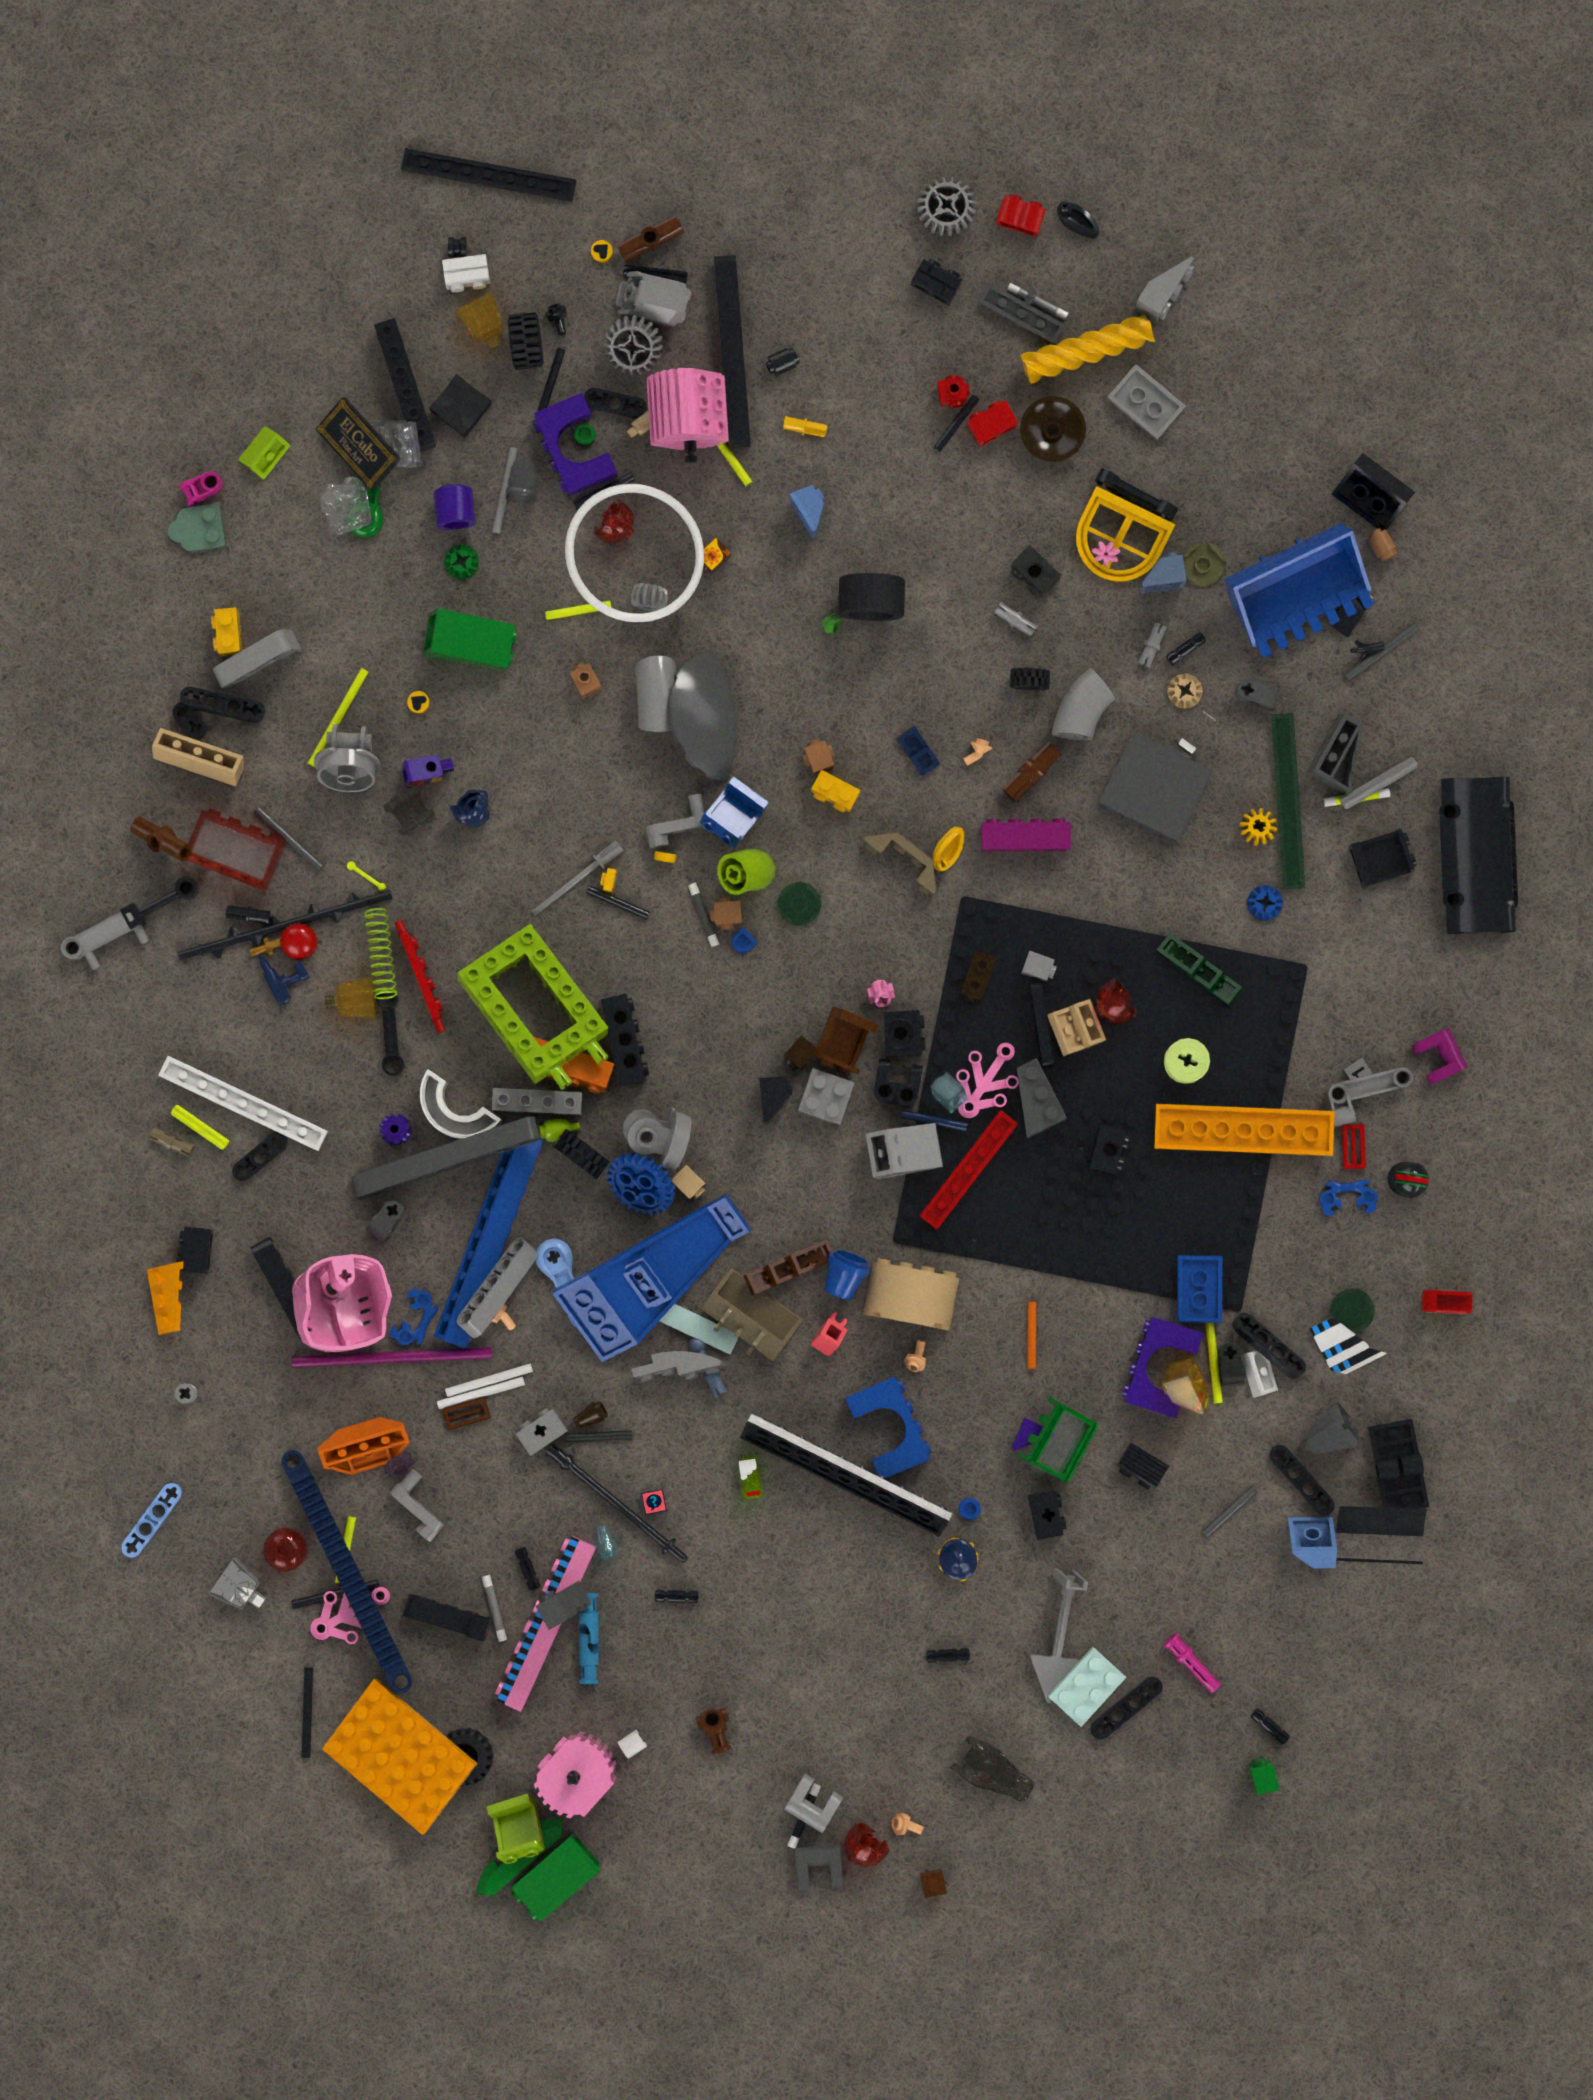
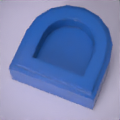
M744 927L735 933L731 941L733 949L738 953H747L758 944Z

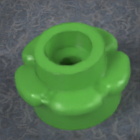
M835 613L830 616L827 615L822 623L824 632L835 634L841 625V618L837 617Z

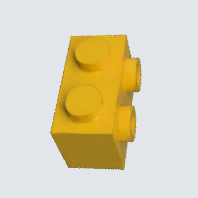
M236 607L214 609L215 616H211L212 629H216V637L213 638L214 651H218L221 657L234 656L242 651L239 610Z
M823 770L820 771L811 788L815 799L824 803L826 800L833 803V808L842 813L845 810L851 812L861 791Z

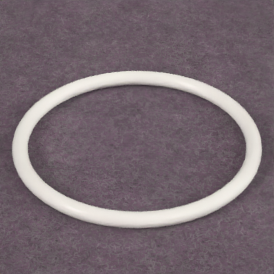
M622 484L596 493L578 509L567 531L565 559L573 584L591 606L605 615L618 620L648 622L670 615L683 606L692 596L702 576L704 547L696 522L679 501L654 487L640 484ZM621 493L650 495L671 506L687 524L695 546L694 572L684 592L668 606L649 613L622 612L598 600L581 580L574 559L576 532L587 512L605 498Z

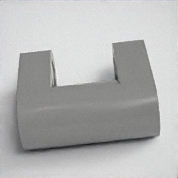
M804 1774L784 1810L823 1833L843 1797L833 1791L823 1809L817 1807L804 1798L815 1780L809 1775Z

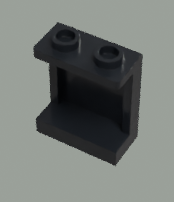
M1402 829L1363 842H1356L1349 846L1362 888L1415 871L1414 866H1417L1416 859L1413 853H1409L1407 847L1410 845L1409 838L1406 832H1402Z

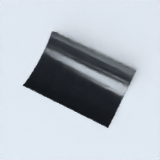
M1340 1506L1336 1533L1423 1537L1427 1510ZM1336 1558V1561L1423 1564L1422 1561Z

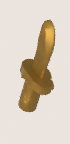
M267 937L264 938V944L249 949L251 956L255 957L266 952L269 953V956H273L272 949L281 947L280 940L276 939L269 942Z

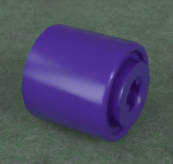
M450 484L434 491L435 517L438 529H464L476 524L473 490L471 487L462 484Z

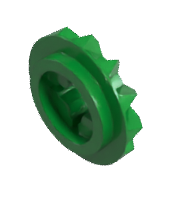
M464 544L452 546L446 552L444 566L450 576L456 579H467L476 573L479 567V557L471 546ZM457 553L462 558L468 559L465 561L466 569H464V567H462L460 564L455 565V563L458 561L456 555Z

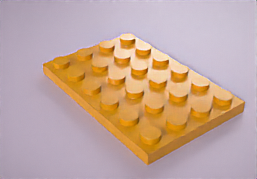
M377 1678L373 1679L322 1748V1750L422 1835L426 1834L478 1764Z

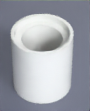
M637 1730L618 1741V1745L628 1759L647 1747Z

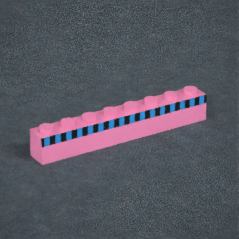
M573 1535L570 1540L566 1538L561 1548L564 1554L561 1560L556 1559L551 1570L555 1572L552 1580L547 1579L542 1592L547 1594L553 1590L554 1594L577 1581L581 1582L597 1546ZM537 1600L532 1611L536 1613L533 1621L528 1620L523 1631L527 1635L524 1641H519L514 1653L517 1654L514 1663L509 1662L505 1670V1674L508 1675L505 1683L500 1682L495 1692L496 1695H499L496 1701L520 1712L523 1710L561 1626L559 1624L548 1630L536 1608V1605L540 1603L539 1600Z

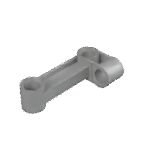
M1397 1067L1329 1085L1326 1090L1329 1111H1335L1334 1127L1356 1122L1351 1100L1407 1087L1413 1081L1412 1072L1407 1068ZM1400 1071H1404L1407 1075L1406 1081L1402 1084L1396 1078ZM1336 1087L1342 1090V1097L1338 1100L1332 1096V1091Z

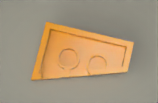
M183 1262L147 1269L158 1335L180 1331L181 1303L178 1301L179 1290H182V1281H179L180 1270L183 1269Z

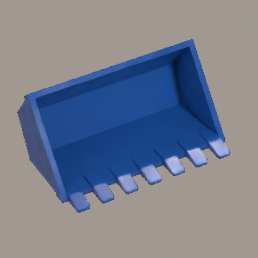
M1340 523L1304 541L1297 538L1294 540L1296 545L1267 559L1262 555L1259 557V563L1224 579L1230 603L1248 636L1249 642L1253 648L1258 647L1263 658L1272 654L1267 643L1268 640L1274 638L1281 650L1289 646L1284 635L1289 630L1292 631L1297 641L1305 639L1306 635L1301 625L1306 622L1309 623L1314 633L1321 631L1323 627L1318 619L1320 615L1325 614L1331 625L1338 623L1340 619L1335 608L1341 605L1348 617L1356 614L1357 611L1351 601L1359 597L1365 609L1373 606L1374 603L1368 593L1371 591V587L1351 528H1347Z

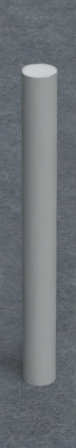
M513 447L509 448L492 533L500 534L507 504L506 489L509 487L510 470L517 457L518 449Z

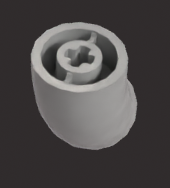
M650 656L642 659L635 666L638 728L641 730L652 732L671 731L668 716V696L670 688L675 685L677 669L676 662L670 657Z
M1092 668L1086 669L1064 695L1054 719L1053 736L1074 740L1093 739L1095 728L1101 715L1115 698L1105 682Z

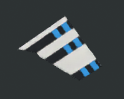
M1334 1317L1310 1328L1331 1371L1348 1374L1387 1354L1369 1348L1366 1342Z

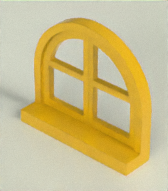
M1096 486L1078 523L1076 532L1078 552L1085 565L1096 575L1111 581L1133 580L1147 573L1156 564L1176 524ZM1100 504L1126 516L1115 539L1089 527ZM1133 520L1159 532L1148 555L1122 543ZM1088 531L1113 542L1112 549L1123 547L1145 558V560L1127 570L1109 569L1113 562L1110 559L1107 566L1104 563L1101 565L1098 561H1094L1095 558L1090 552L1087 541Z

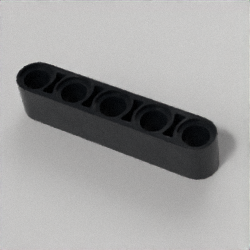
M269 1236L251 1246L250 1249L301 1340L297 1330L293 1305L292 1287L294 1278L289 1269L285 1267L282 1256L278 1249L274 1247L273 1240Z

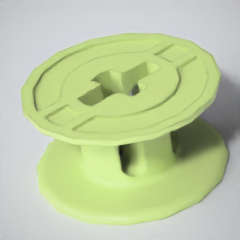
M1190 1038L1180 1039L1172 1044L1164 1057V1067L1169 1077L1183 1084L1194 1083L1202 1078L1208 1071L1210 1064L1209 1052L1206 1047L1198 1040ZM1178 1056L1183 1058L1189 1056V1061L1196 1065L1189 1064L1186 1067L1184 1066V1061L1179 1059Z

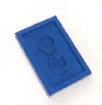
M1177 1255V1322L1222 1323L1223 1256Z

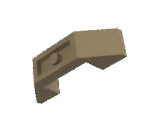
M899 833L865 837L863 842L866 846L864 848L871 854L875 855L878 853L882 855L890 843L893 842V848L902 855L907 853L911 856L912 859L910 861L918 868L925 867V870L916 880L918 884L917 889L926 896L929 893L934 896L936 884L933 860Z

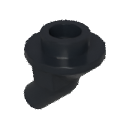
M556 303L549 306L548 311L545 313L549 322L555 321L559 336L565 335L566 329L563 320L567 316L565 305Z

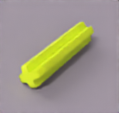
M176 1105L172 1109V1116L221 1150L228 1146L229 1140L181 1106Z

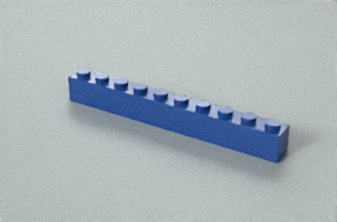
M542 1138L536 1142L501 1153L434 1337L466 1348L472 1337L457 1324V1318L503 1254V1247L510 1235L511 1225L518 1213L519 1203L526 1192V1184L534 1170L536 1157L541 1151Z

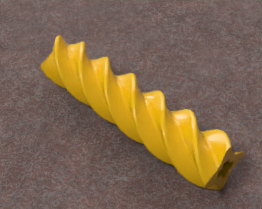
M1144 313L1140 317L1127 318L1120 324L1106 325L1099 331L1085 332L1078 338H1067L1057 345H1046L1037 352H1025L1020 357L1025 375L1028 377L1030 384L1038 382L1043 375L1054 377L1064 368L1075 370L1084 361L1096 363L1105 354L1117 356L1126 347L1138 349L1147 340L1155 342L1151 322Z

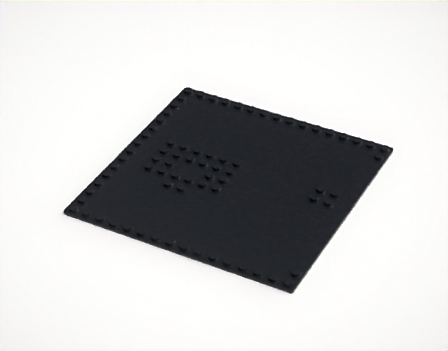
M966 896L962 897L918 1113L966 1122L967 1129L965 1132L936 1126L943 1167L906 1174L893 1241L899 1244L1177 1299V1255L1223 1256L1222 1309L1240 1311L1243 1306L1272 1154L1154 1149L1156 1104L1281 1109L1308 970L1307 965L1180 939L1204 956L1208 962L1223 971L1227 977L1242 986L1243 990L1231 1006H1228L1157 952L1158 947L1167 936ZM975 951L996 958L982 1001H976V1004L963 1000L964 996L960 995ZM1029 951L1054 959L1053 965L1057 966L1052 979L1048 977L1047 982H1043L1021 974ZM1041 981L1046 1015L1090 999L1106 1040L1076 1053L1063 1056L1047 1016L1054 1067L1042 1069L1067 1119L1028 1139L1019 1084L1015 1089L1004 1088L984 1092L979 1100L992 1099L997 1094H1003L1007 1099L1005 1106L980 1109L975 1117L965 1118L958 1111V1103L963 1097L956 1074L961 1069L969 1072L968 1085L972 1095L976 1089L972 1064L968 1060L969 1054L972 1051L981 1053L982 1059L980 1063L984 1077L996 1059L997 1048L1002 1043L1011 1044L1014 1047L1015 1053L1010 1060L1004 1061L991 1082L1007 1079L1011 1075L1018 1078L1017 1068L1036 1058L1042 1067L1030 993V983ZM1180 1039H1195L1202 1043L1209 1052L1210 1064L1208 1071L1194 1083L1183 1084L1176 1082L1169 1077L1165 1070V1053L1172 1044ZM1004 1047L1002 1054L1005 1056L1009 1055V1048ZM972 1054L971 1060L977 1062L979 1055ZM1178 1056L1179 1059L1184 1061V1066L1187 1067L1189 1064L1196 1065L1189 1061V1056L1185 1058ZM965 1072L959 1073V1079L966 1080L967 1074ZM1010 1078L1008 1080V1084L1010 1086H1015L1016 1080L1014 1078ZM997 1097L996 1103L998 1105H1002L1004 1103V1099L1002 1097ZM966 1103L965 1109L967 1111L973 1110V1104ZM1001 1110L1017 1122L1018 1125L936 1230L919 1217ZM916 1122V1125H924V1124H926V1123ZM1100 1124L1127 1131L1126 1136L1129 1137L1126 1150L1122 1149L1120 1158H1124L1121 1171H1116L1115 1175L1089 1169ZM1106 1144L1104 1146V1153L1107 1156H1114L1116 1152L1115 1147L1112 1144Z

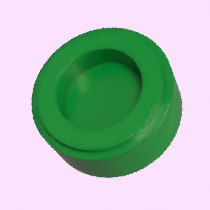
M586 423L578 425L574 431L575 441L581 446L591 445L596 439L595 429Z

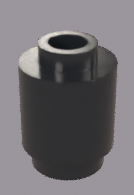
M784 348L767 356L768 361L765 362L769 373H774L776 377L796 368V365L800 363L793 348Z

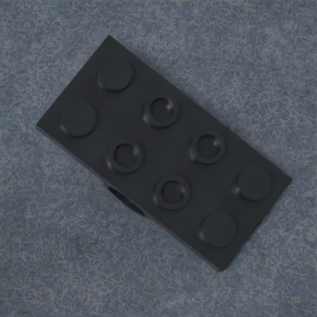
M1413 1419L1369 1426L1368 1432L1383 1508L1421 1509L1430 1507L1423 1475L1424 1466L1418 1450Z

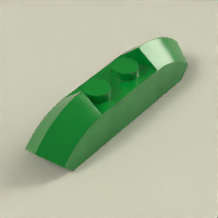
M563 1817L540 1821L545 1850L562 1836ZM545 1850L538 1852V1855L533 1857L524 1856L518 1858L516 1862L510 1864L502 1862L499 1865L493 1859L482 1872L476 1893L493 1896Z

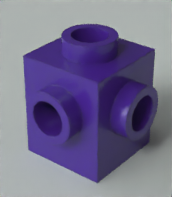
M400 1113L397 1117L393 1114L390 1117L386 1115L379 1125L382 1128L379 1132L383 1134L381 1139L391 1146L394 1143L399 1146L402 1142L405 1144L412 1135V1132H410L412 1127L408 1125L410 1120ZM393 1125H397L399 1127L397 1133L391 1132V1127Z

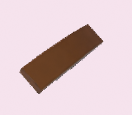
M828 1239L745 1274L743 1277L753 1296L829 1263L827 1258L833 1250Z

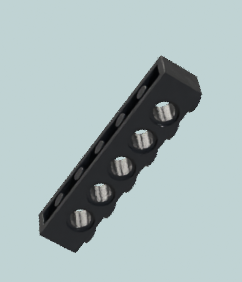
M395 318L374 324L415 453L437 447Z

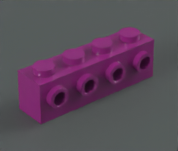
M1063 818L1052 819V822H1043V819H1030V822H1021V819H1008V823H999V819H986V823L981 824V852L1070 851L1071 822H1065Z

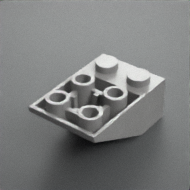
M1194 258L1186 259L1149 281L1137 300L1135 311L1141 315L1145 313L1146 317L1156 324L1159 319L1164 320L1172 305L1169 301L1175 302L1183 287L1181 283H1187L1193 273L1192 271L1195 268L1192 265Z
M936 1123L866 1133L872 1174L876 1179L880 1180L943 1167Z

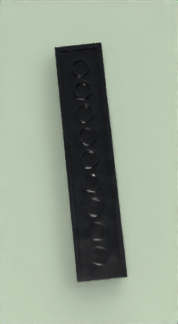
M750 1415L740 1436L741 1439L938 1537L942 1534L953 1514L945 1507L932 1504L925 1497L914 1495L908 1492L905 1487L894 1485L888 1482L885 1477L874 1475L868 1472L865 1467L854 1465L843 1456L834 1455L823 1446L814 1445L808 1442L806 1438L794 1435L784 1427L768 1422L760 1415Z

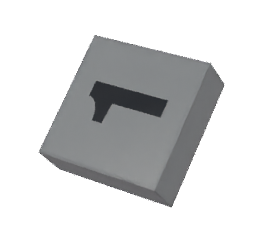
M1363 1058L1343 1070L1349 1080L1373 1074Z

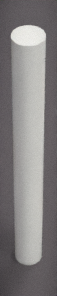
M531 1363L446 1388L447 1397L531 1373L533 1372Z
M523 1377L439 1400L437 1401L439 1410L524 1386L525 1382Z

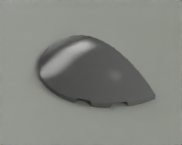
M706 651L691 656L692 659L682 664L675 673L677 679L674 687L670 688L668 696V716L675 742L681 743L686 752L684 757L693 768H700L705 772V777L724 782L729 779L735 753V708L729 682L718 658L713 651Z

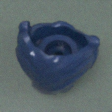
M485 790L466 791L457 801V805L450 806V810L457 822L474 828L484 825L490 817V812L487 809L489 805L488 794Z

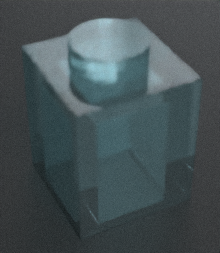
M948 1073L937 1078L930 1086L934 1098L950 1113L968 1100L964 1087Z

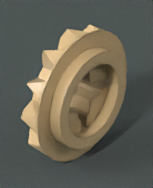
M1187 673L1175 676L1167 688L1168 698L1171 703L1182 709L1194 707L1200 701L1203 693L1201 682L1195 676ZM1190 683L1189 692L1192 695L1185 694L1180 699L1181 689L1178 686L1185 687Z

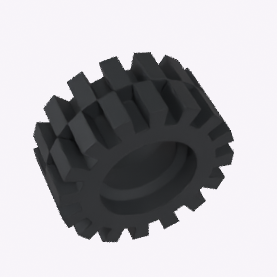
M1012 668L1010 670V688L1035 691L1049 690V670H1042L1040 668Z

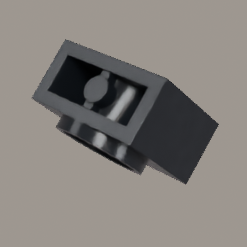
M919 1010L884 1012L886 1057L921 1056L922 1051H926L925 1037H921L920 1029L925 1028L924 1015H920ZM898 1028H903L907 1036L903 1040H898L894 1036V1031Z

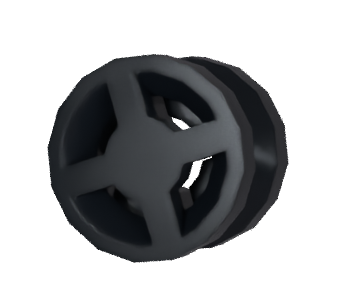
M448 237L449 259L467 257L466 237H461L460 239Z

